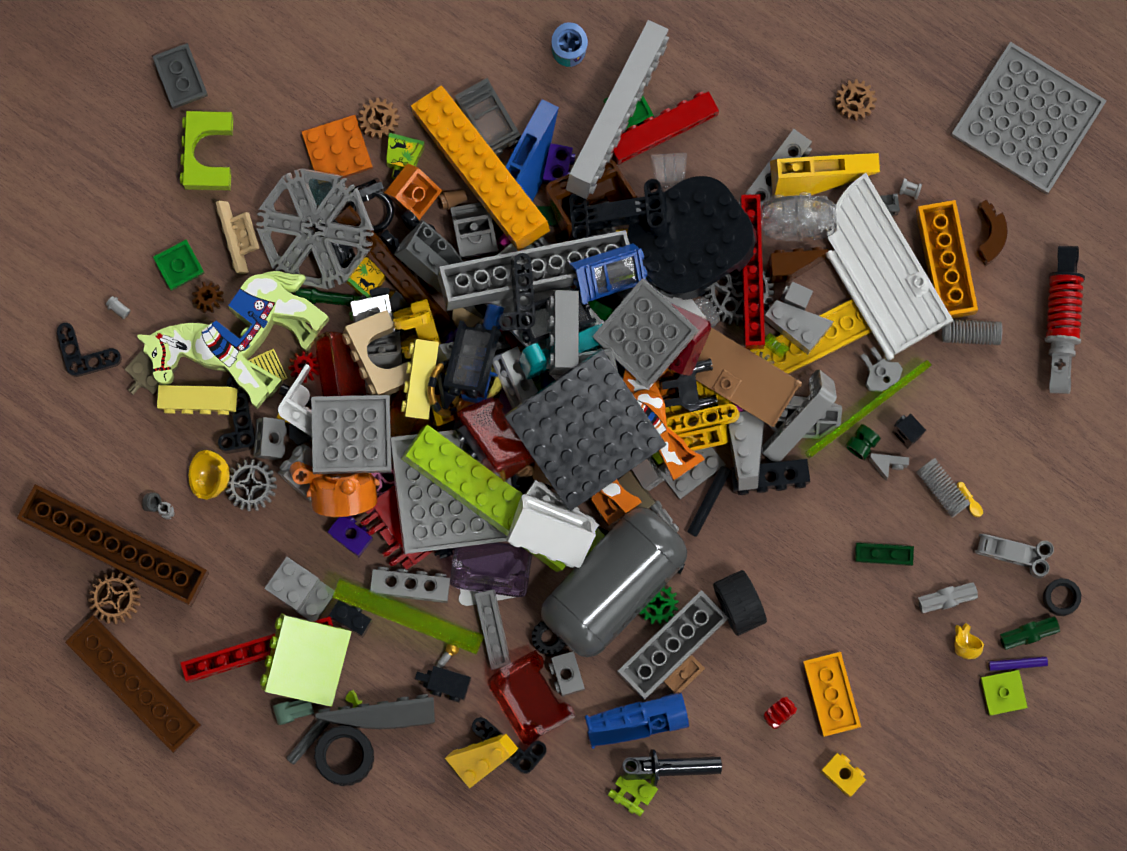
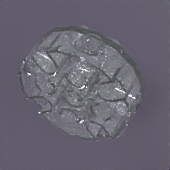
M807 192L796 196L775 195L772 200L764 201V204L761 206V231H765V235L770 238L784 241H803V238L812 237L813 240H819L832 236L837 231L836 204L828 200L827 196L816 197L811 196V193Z

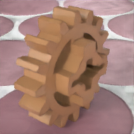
M855 79L854 84L849 80L847 87L842 84L841 90L837 91L839 97L835 99V102L840 103L837 105V109H842L841 115L847 114L848 120L851 116L854 117L855 121H857L859 116L864 120L865 114L870 116L871 110L875 109V105L872 103L877 101V98L873 97L876 92H870L871 85L864 86V80L861 84H858V79ZM848 92L849 97L844 100V95ZM853 97H855L856 100L859 99V103H857V101H852ZM868 100V106L864 109L863 103Z
M376 98L375 103L369 100V106L363 105L365 111H359V114L363 116L358 118L359 122L363 123L360 125L361 130L366 129V136L371 133L372 139L376 135H378L379 140H382V135L389 138V132L395 133L393 127L399 126V123L396 121L400 120V117L395 115L398 109H392L393 103L387 104L386 99L380 102L379 98ZM371 111V117L366 120L368 113ZM376 113L382 118V124L378 119L376 120ZM392 118L390 125L387 127V121Z

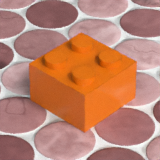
M407 163L384 193L404 212L409 209L420 220L442 190L418 167Z

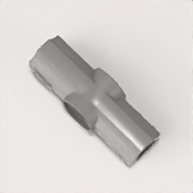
M974 582L958 587L951 586L940 589L936 593L927 594L917 599L921 613L924 614L938 609L952 608L960 603L975 600L978 598V592Z

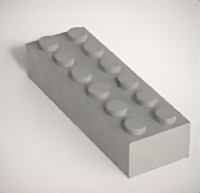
M701 590L617 671V674L643 700H646L728 620V617Z

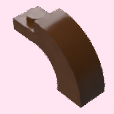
M987 200L981 202L978 209L988 225L989 237L976 250L985 267L992 263L1002 251L1008 232L1003 212L996 216L995 207L992 203L989 204Z

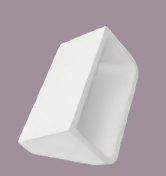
M524 494L519 501L507 539L515 547L521 546L528 549L531 553L545 555L552 561H561L568 567L573 568L575 566L580 568L596 534L594 522L588 517Z

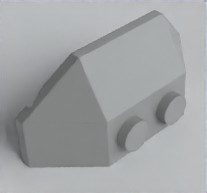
M793 396L775 427L771 428L776 432L807 397ZM834 403L802 438L820 439L834 428L841 425L842 406Z

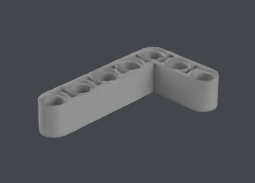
M820 369L816 370L809 379L810 395L763 445L761 453L772 462H780L836 401L835 382Z

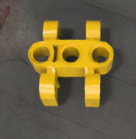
M427 299L411 303V307L393 313L395 329L408 330L415 327L417 331L416 335L409 336L401 342L402 353H404L406 359L412 357V354H409L410 342L414 343V339L439 342V345L441 344Z

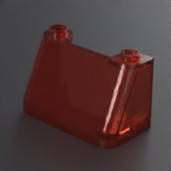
M537 650L499 669L488 679L490 690L518 737L525 745L532 744L534 741L539 740L576 717L574 709L570 704L558 702L540 672L543 669L544 660Z

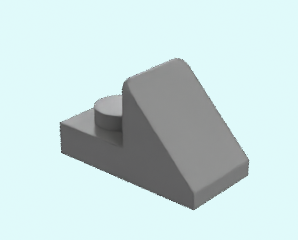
M873 453L869 456V461L884 480L888 479L889 466H892L893 470H903L909 465V457Z

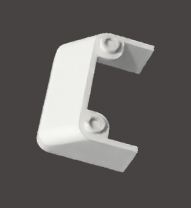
M306 364L280 403L278 412L283 419L312 437V410L306 407L310 399V393L306 387L301 385L311 370V367Z

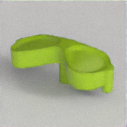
M354 690L349 691L345 699L353 704V708L358 707L357 705L362 704V700H358Z

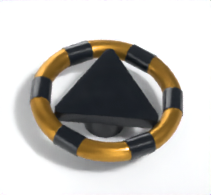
M449 360L440 362L433 369L428 382L430 405L436 413L444 417L457 414L465 403L461 394H459V399L455 406L449 408L456 396L448 394L443 386L446 374L440 373L448 367ZM459 365L457 374L460 380L456 379L455 384L464 385L466 373L462 366ZM435 395H440L442 408L436 400Z

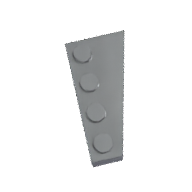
M747 411L739 412L738 420L727 424L739 491L758 488L764 422Z

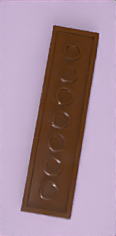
M94 615L65 642L173 753L202 726Z

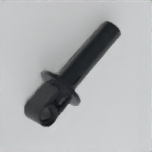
M651 749L649 757L626 758L620 768V775L625 780L650 779L652 787H656L660 776L721 774L722 761L721 757L658 759L655 749ZM625 766L633 767L634 771H627Z

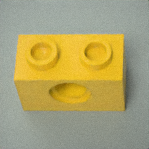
M836 753L820 772L850 798L866 781L863 777L865 773L858 767L854 769L849 764V758L843 753L841 755ZM841 769L849 771L848 779L840 777L839 772Z

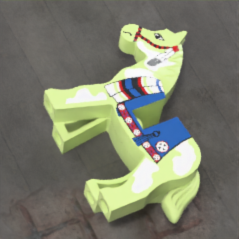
M271 271L248 278L228 305L231 313L249 326L242 331L241 339L218 321H214L210 325L202 323L178 324L160 329L151 335H137V337L144 343V353L152 360L153 375L160 385H170L173 382V369L178 365L181 357H186L205 368L229 372L239 387L250 396L252 405L258 409L268 396H273L283 382L282 379L247 359L262 345L274 324L290 330L297 337L302 350L307 353L319 339L318 334L329 321V316L307 299L289 293L296 292L305 282L306 277L303 274Z

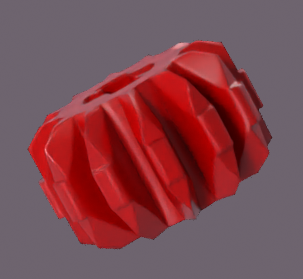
M302 351V356L300 357L298 353L294 354L296 360L290 358L289 361L293 365L288 366V370L293 371L290 374L291 377H298L302 371L300 367H303V363L309 365L311 370L303 381L306 384L308 377L311 381H314L313 374L319 376L320 373L315 369L321 368V365L316 363L319 360L318 357L312 358V352H309L306 356L305 351Z
M783 697L765 712L764 719L769 726L777 729L796 714L797 708L788 697Z

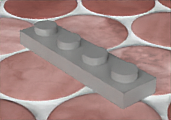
M495 590L476 593L475 598L491 670L511 666Z

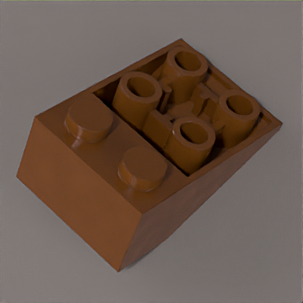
M814 247L812 250L804 251L803 248L793 249V252L775 250L774 253L770 254L768 260L769 276H771L770 283H788L823 262L828 254V249Z

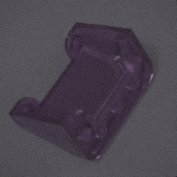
M504 543L457 547L454 550L450 585L463 590L477 592L495 590L497 595L524 597L527 593L532 554L521 546L515 547Z

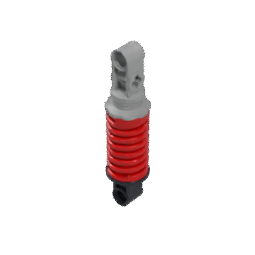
M1058 246L1057 272L1050 273L1048 277L1050 279V295L1048 296L1050 302L1048 303V331L1046 332L1045 342L1051 344V349L1049 350V355L1052 356L1049 382L1050 393L1070 394L1072 357L1076 356V351H1074L1075 345L1081 343V329L1079 328L1081 327V322L1079 320L1082 319V316L1079 313L1082 312V308L1079 306H1082L1083 303L1080 300L1083 298V294L1080 292L1083 291L1081 284L1085 280V275L1077 273L1079 247ZM1061 363H1064L1065 366H1063L1062 370H1060L1057 366H1060Z

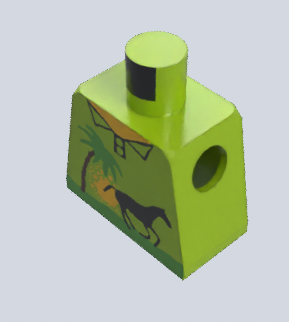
M389 133L387 167L393 169L391 178L395 179L407 163L417 166L425 148L424 141Z

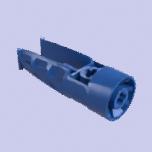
M681 692L651 701H640L617 707L590 717L588 715L585 716L588 728L587 733L592 749L599 745L632 741L650 737V735L671 732L689 727L687 711Z

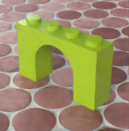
M186 111V117H183L182 121L183 128H186L185 135H182V147H185V153L181 154V165H184V172L180 173V183L183 184L185 189L231 190L230 167L204 166L195 159L194 151L197 143L206 136L233 135L234 117L232 112Z

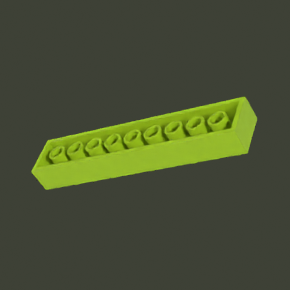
M429 425L422 427L401 457V460L508 537L523 494ZM531 553L556 572L562 571L566 566L563 562L558 560L552 561L540 553Z

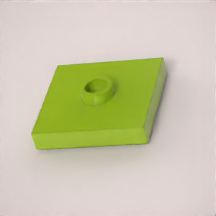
M1019 670L980 678L989 716L1028 708Z

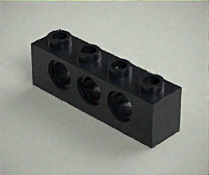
M808 459L760 464L758 488L739 491L735 468L731 467L730 469L732 491L738 495H747L749 491L755 490L757 493L768 492V489L775 488L776 491L787 490L789 486L801 489L806 488V485L810 483ZM791 471L794 474V479L787 480L784 473ZM768 473L773 474L775 481L768 482L765 479V475Z

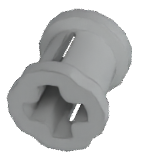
M904 178L899 194H906L917 200L922 184H915Z

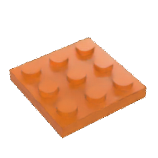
M356 115L302 131L314 171L343 176L341 177L342 179L373 169ZM317 179L319 186L330 183L329 181Z

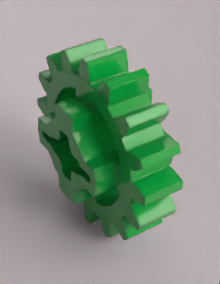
M664 586L639 613V615H646L644 621L651 619L652 625L655 621H658V624L661 625L662 620L668 623V617L673 618L675 616L672 612L678 611V608L674 605L678 604L679 600H674L677 594L670 593L671 587L665 589ZM661 592L665 593L669 598L665 599L661 596ZM656 599H659L660 603H664L659 609L656 605H653ZM666 607H670L668 613L663 615V610ZM646 609H651L655 616L651 615Z

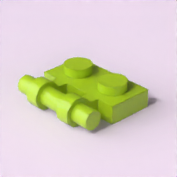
M620 775L615 785L620 787L621 790L617 793L611 789L608 796L614 799L613 802L616 804L620 803L629 809L628 812L631 814L635 813L641 817L644 810L638 805L640 802H643L648 806L658 788L652 787L644 779L625 780ZM626 792L636 798L635 801L631 802L623 797Z

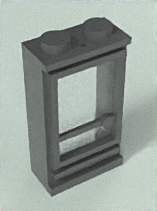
M488 78L455 95V102L496 156L502 154L503 150L507 147L513 148L517 145L521 134Z

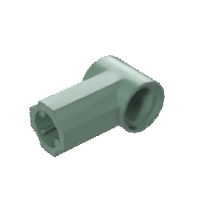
M303 700L291 703L284 702L273 706L277 725L287 724L295 721L294 719L314 714L312 703Z

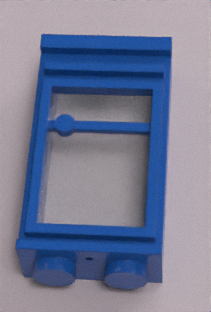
M630 244L569 263L570 267L576 272L577 278L573 279V282L580 292L579 301L582 304H587L589 301L633 288L642 278L646 280L647 270L643 266L644 253L642 249H639L635 244Z

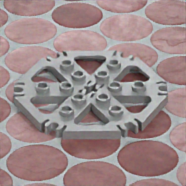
M301 168L295 170V178L292 177L291 173L283 175L258 209L264 211L257 214L264 218L263 222H257L256 225L260 226L257 228L272 269H275V271L283 269L285 273L300 274L299 267L309 253L313 251L322 277L305 276L306 280L303 285L330 289L335 287L334 279L338 281L339 285L344 284L371 250V248L366 247L373 244L366 240V236L374 235L371 232L374 229L358 188H355L354 184L346 188L345 182L347 178L340 180L343 177L341 175ZM310 179L329 181L332 184V189L318 208L309 187ZM285 189L289 190L298 215L282 213L274 209V203ZM348 201L355 203L361 218L359 226L333 222ZM316 224V228H319L321 231H317L314 234V230L306 227H312ZM272 231L296 236L283 256L278 255L271 239ZM332 243L357 248L358 253L347 268L340 266Z

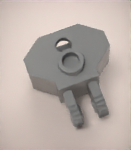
M873 347L871 348V353L878 361L875 365L871 364L867 355H860L869 373L865 385L869 391L882 392L899 381L903 368L898 362H888L885 358L882 359L876 348ZM884 377H887V378H888V380H889L888 383H885V382L883 381V378H884Z

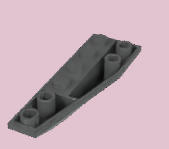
M424 220L403 239L394 254L440 293L442 291L438 279L439 267L464 262L453 246ZM484 303L463 307L484 320L487 309Z
M428 694L418 695L413 700H409V697L397 698L396 702L390 703L382 701L377 702V705L370 706L369 703L359 704L356 708L343 706L338 707L336 711H330V708L320 709L319 713L315 714V719L366 729H396L435 723L434 699L429 697Z

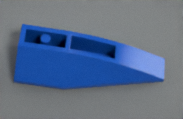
M543 99L531 117L505 166L532 202L543 183L550 143L552 142L559 107Z

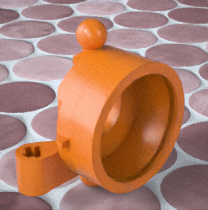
M295 462L290 466L289 472L295 483L300 485L310 483V488L306 495L311 497L312 509L317 514L329 517L352 516L366 512L377 504L376 486L380 485V481L371 473L313 474V467L302 462Z

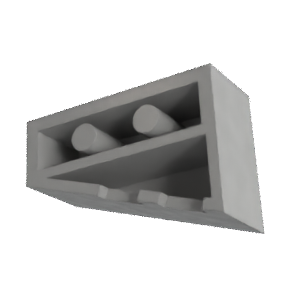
M778 300L764 315V320L807 355L834 322Z

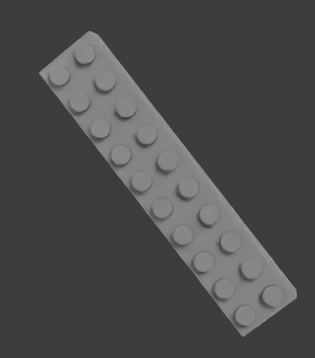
M650 20L647 21L569 174L567 191L587 199L589 193H594L597 187L596 183L599 178L601 179L605 171L606 163H609L614 147L618 146L621 139L620 136L622 132H625L629 123L628 120L630 116H633L638 101L640 102L644 94L643 90L645 86H648L652 78V72L657 69L660 62L659 59L666 51V45L670 38L667 36L669 29Z
M626 230L440 266L438 279L446 310L513 298L511 259L519 253H526L531 258L534 293L573 286V279L577 277L576 272L570 267L569 263L630 245ZM633 256L606 265L609 278L633 274L635 268ZM520 257V260H517V264L522 266L525 264V261H522ZM603 266L594 268L596 281L605 279ZM522 267L520 271H517L518 274L523 272L526 273V270L522 271ZM522 276L518 279L519 285L525 287L527 284L526 279Z

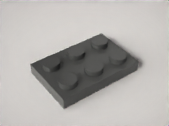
M188 43L152 56L173 109L208 96Z

